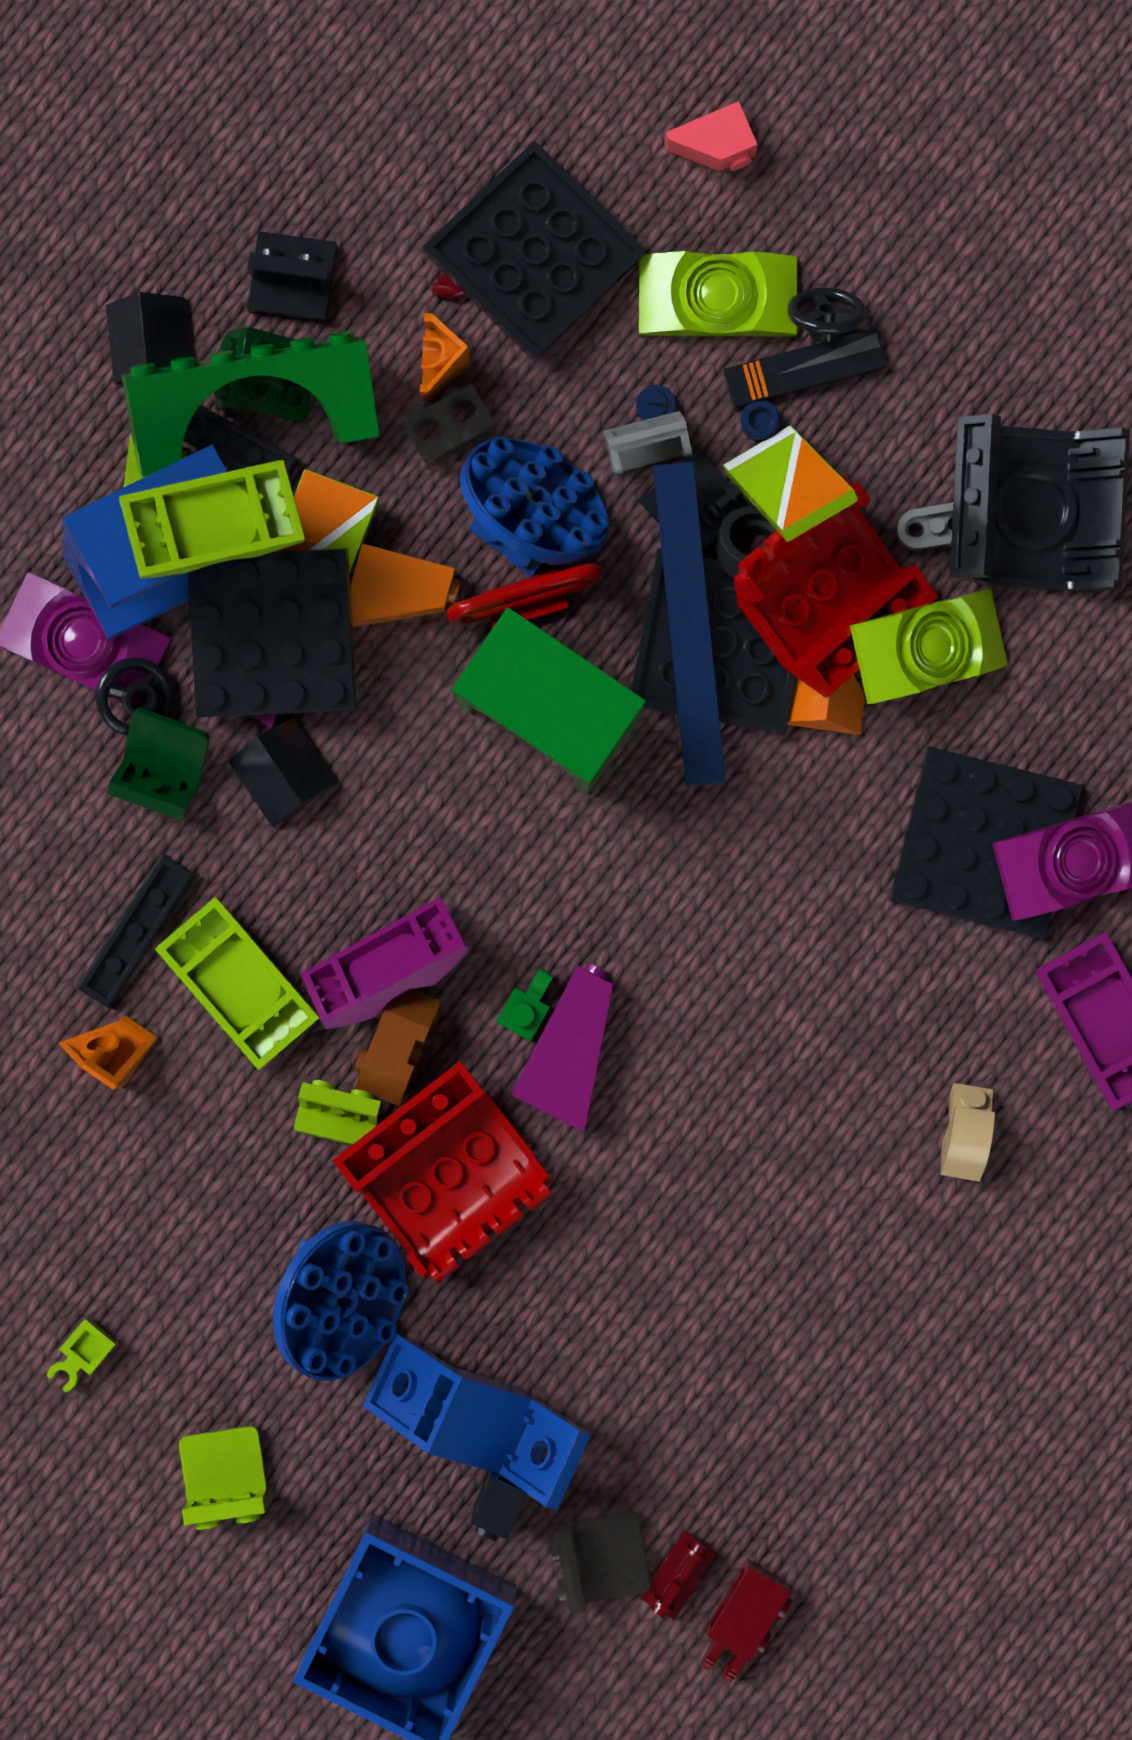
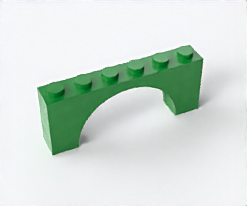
M352 331L330 334V341L314 343V338H300L290 341L291 347L275 349L274 344H264L251 347V354L235 356V351L229 350L210 354L211 360L195 362V357H183L171 360V367L155 369V364L153 363L130 367L131 373L121 374L138 471L142 477H145L181 460L183 439L187 426L202 402L220 387L232 381L251 376L283 378L297 383L310 391L323 407L330 422L333 437L340 443L379 437L366 341L359 336L354 337Z

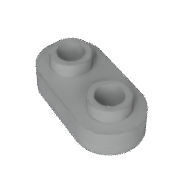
M953 503L912 509L904 513L896 526V536L900 544L914 551L951 545L952 530L948 527V520L953 518ZM913 524L919 525L922 528V536L918 538L911 536L909 526Z

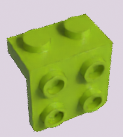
M250 1425L186 1435L179 1441V1451L187 1503L182 1508L184 1526L195 1524L197 1530H203L219 1526L220 1520L235 1518L236 1523H248L259 1520L260 1514L265 1513L270 1504L259 1430L255 1426Z

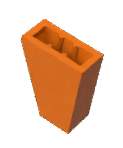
M362 543L350 586L352 627L446 612L449 602L456 603L461 586V581L455 579V568Z

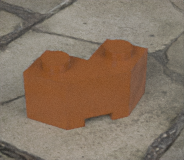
M409 989L403 995L393 998L375 1017L380 1020L369 1050L362 1048L353 1070L360 1073L355 1089L367 1091L377 1098L400 1106L412 1079L421 1051L433 1027L441 1000Z

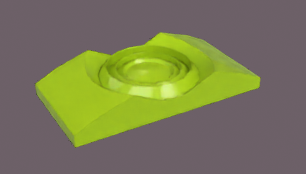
M690 251L646 254L639 261V336L796 337L797 326L790 320L787 307L789 301L797 294V256L753 251L734 254H705Z
M284 460L119 496L140 579L183 574L220 562L258 557L305 541Z
M991 588L850 625L867 704L923 692L939 685L979 676L1008 666Z
M214 897L155 948L158 954L258 1070L264 1067L320 1018L293 983L273 963L250 933L217 897Z

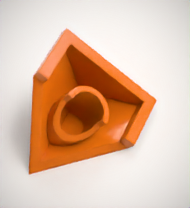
M424 313L425 337H423L421 364L423 377L422 384H420L421 400L430 401L471 364L468 346L432 313Z
M854 674L831 696L826 698L796 677L787 725L860 735L865 694Z
M124 1015L119 1021L64 1040L58 1044L82 1069L111 1089L117 1090L125 1086L155 1043L157 1037Z

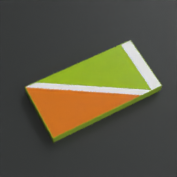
M791 425L723 464L727 476L787 542L858 501L853 488Z
M304 469L294 494V500L305 541L274 552L348 549L351 576L380 498Z

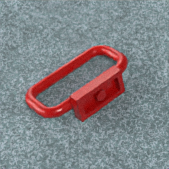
M584 564L562 571L554 570L481 592L482 595L450 606L446 613L447 619L453 625H465L489 618L493 628L507 607L528 621L569 610L565 595L597 584L601 580L602 570L597 564Z

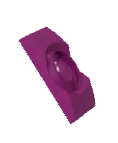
M27 572L0 629V647L95 691L103 673L111 665L122 659L140 657L151 660L160 666L172 641L171 638L143 624L108 641L86 598ZM140 669L124 671L112 681L111 685L127 688L133 683L141 682L148 672ZM140 691L134 692L131 697L134 705L142 700V693ZM112 698V699H114V700H116V701H118V702L123 703L122 700Z
M1132 801L992 843L1012 920H1020L1064 909L1084 900L1132 888Z
M439 897L301 973V976L325 1029L337 1028L375 1018L391 999L403 995L409 989L435 985L460 962L468 952V949L445 903Z
M1103 932L1035 969V973L1054 1012L1076 1046L1086 1070L1111 1110L1115 1111L1132 1101V978L1108 934Z

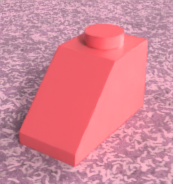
M739 101L667 131L664 142L667 151L717 171L728 167L731 171H735L747 166L752 162L751 157L755 156L758 145Z

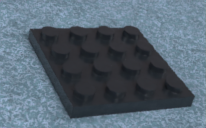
M535 140L422 246V252L534 363L639 263L647 252Z
M658 548L631 691L645 700L644 709L678 715L662 552ZM703 557L719 723L785 735L796 676L781 665L739 607L734 578L723 571L717 559Z
M348 549L271 552L258 557L220 562L188 572L196 717L357 710Z
M931 746L926 747L888 901L1042 940L1045 939L1052 912L1020 920H1012L992 843L1074 819L1083 785Z

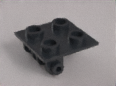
M696 449L692 452V456H688L683 462L693 461L703 551L718 537L723 520L732 511L750 505L742 498V491L734 483L730 485L705 456ZM654 487L639 503L658 523Z

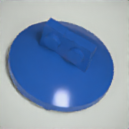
M496 436L492 440L477 445L462 465L460 472L462 494L469 509L475 516V520L469 529L492 548H496L503 553L506 559L530 578L539 570L543 563L567 566L588 561L596 555L608 536L609 520L607 511L601 497L593 486V478L587 472L578 470L566 461L561 452L553 446L545 445L541 447L523 440ZM559 465L569 470L572 475L566 473Z
M353 1220L333 1224L321 1230L309 1241L301 1239L297 1254L287 1267L279 1285L273 1312V1329L277 1347L284 1360L293 1369L316 1380L329 1381L347 1378L370 1362L385 1344L392 1341L396 1334V1324L401 1314L403 1303L409 1294V1288L406 1284L404 1260L393 1238L384 1230L374 1225ZM396 1305L395 1312L390 1320L392 1308Z

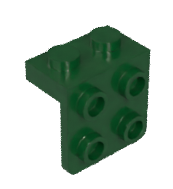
M246 326L228 331L222 340L220 351L232 350L235 351V356L251 354L250 348L257 345L274 344L275 349L291 347L290 341L295 339ZM251 376L232 381L214 392V396L217 398L215 410L232 413L247 409L294 422H301L307 418L311 392L301 385L283 378Z
M143 708L136 709L131 717L124 759L109 781L107 794L182 821L199 791L210 741L209 734L204 730Z

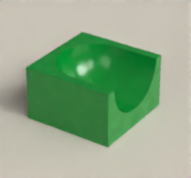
M509 607L503 612L451 688L458 706L470 714L476 709L526 741L568 772L575 779V785L587 794L591 791L642 716L645 700Z

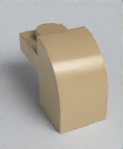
M953 1083L950 1091L949 1124L942 1141L940 1175L980 1182L988 1161L994 1130L995 1112H992L993 1089Z

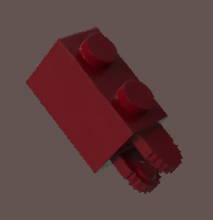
M746 1559L706 1627L707 1635L713 1641L705 1652L700 1666L709 1671L717 1662L724 1647L727 1648L734 1655L723 1670L722 1680L729 1684L732 1683L745 1660L750 1662L755 1652L759 1655L763 1653L771 1639L772 1633L768 1632L774 1620L776 1618L782 1620L789 1610L792 1598L789 1597L791 1590L788 1583Z

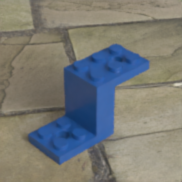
M397 1333L391 1341L363 1404L364 1408L426 1453L498 1473L545 1507L558 1510L591 1436L590 1433L522 1388L452 1367L409 1337ZM409 1380L408 1388H407V1390L405 1391V1390H404L405 1384H406V1382ZM547 1447V1456L545 1460H543L542 1454L544 1449Z

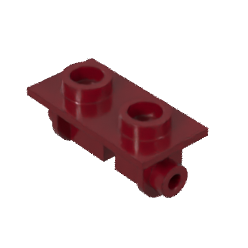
M683 1530L640 1599L652 1606L651 1610L662 1618L668 1616L675 1621L716 1556L717 1551Z

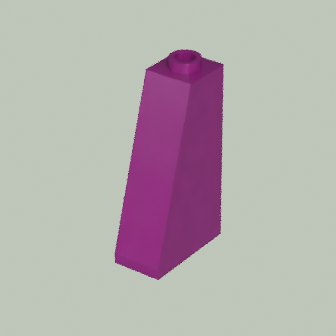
M590 963L586 965L585 969L579 966L576 967L511 1093L512 1096L580 1131H583L587 1122L613 987L612 983L606 981L609 973Z

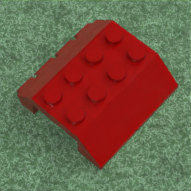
M843 475L840 476L853 488L858 499L856 503L791 541L787 542L776 530L764 541L765 550L757 547L738 564L739 573L734 577L739 607L781 665L825 698L831 696L860 669L850 625L931 604L938 598L916 565L900 567L858 508L867 506L871 502L870 498L858 482H850Z
M461 1061L332 1160L356 1193L358 1191L361 1192L408 1253L406 1258L420 1276H423L425 1279L431 1276L436 1283H439L460 1267L455 1258L458 1254H461L467 1261L492 1242L487 1234L490 1229H493L499 1236L524 1217L518 1207L525 1204L531 1211L553 1194L547 1186L553 1181L552 1177L487 1091Z

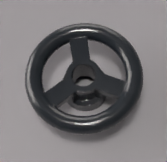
M813 288L802 291L789 301L787 307L788 316L796 326L809 331L813 339L823 342L837 340L841 333L856 329L864 322L867 314L866 306L860 298L850 292L836 288ZM828 300L843 302L851 308L838 307ZM813 301L815 310L803 316L799 311L800 306Z
M140 657L125 658L111 665L101 676L96 689V705L102 720L115 732L128 736L130 724L120 721L113 715L108 705V697L122 700L125 708L131 713H134L138 708L152 711L157 703V696L153 687L158 682L162 690V703L157 714L169 717L174 703V690L167 673L155 662ZM140 669L148 672L141 682L133 683L127 688L111 685L112 681L124 671ZM140 691L142 693V700L134 705L131 697L134 692Z

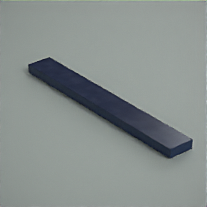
M693 461L654 465L653 474L685 786L725 782Z

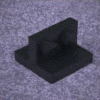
M258 231L255 253L249 252L247 269L251 275L247 305L248 312L327 323L338 248L337 242Z

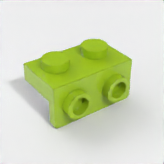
M313 1080L312 1084L302 1082L298 1096L299 1109L294 1124L295 1132L353 1145L377 1126L381 1113V1101L375 1100V1095L357 1089H353L351 1094L335 1090L336 1086L322 1080Z

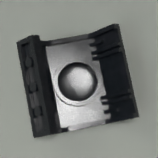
M995 414L958 417L949 577L986 586L1095 593L1096 590L1122 589L1130 430L1120 427L1089 431H1060L1000 425L1001 416Z

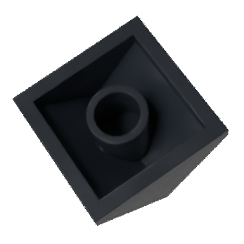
M137 292L106 305L113 381L115 385L123 384L121 374L131 373L130 367L153 363L155 364V369L171 367L170 361L173 359L191 357L185 297Z
M295 718L256 736L228 761L272 827H275L339 784Z

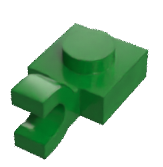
M540 968L527 992L515 987L496 1022L526 1040L531 1041L550 1008V1005L541 1001V998L554 975Z

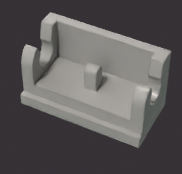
M680 411L603 431L614 475L623 474V471L680 456H692L686 421Z

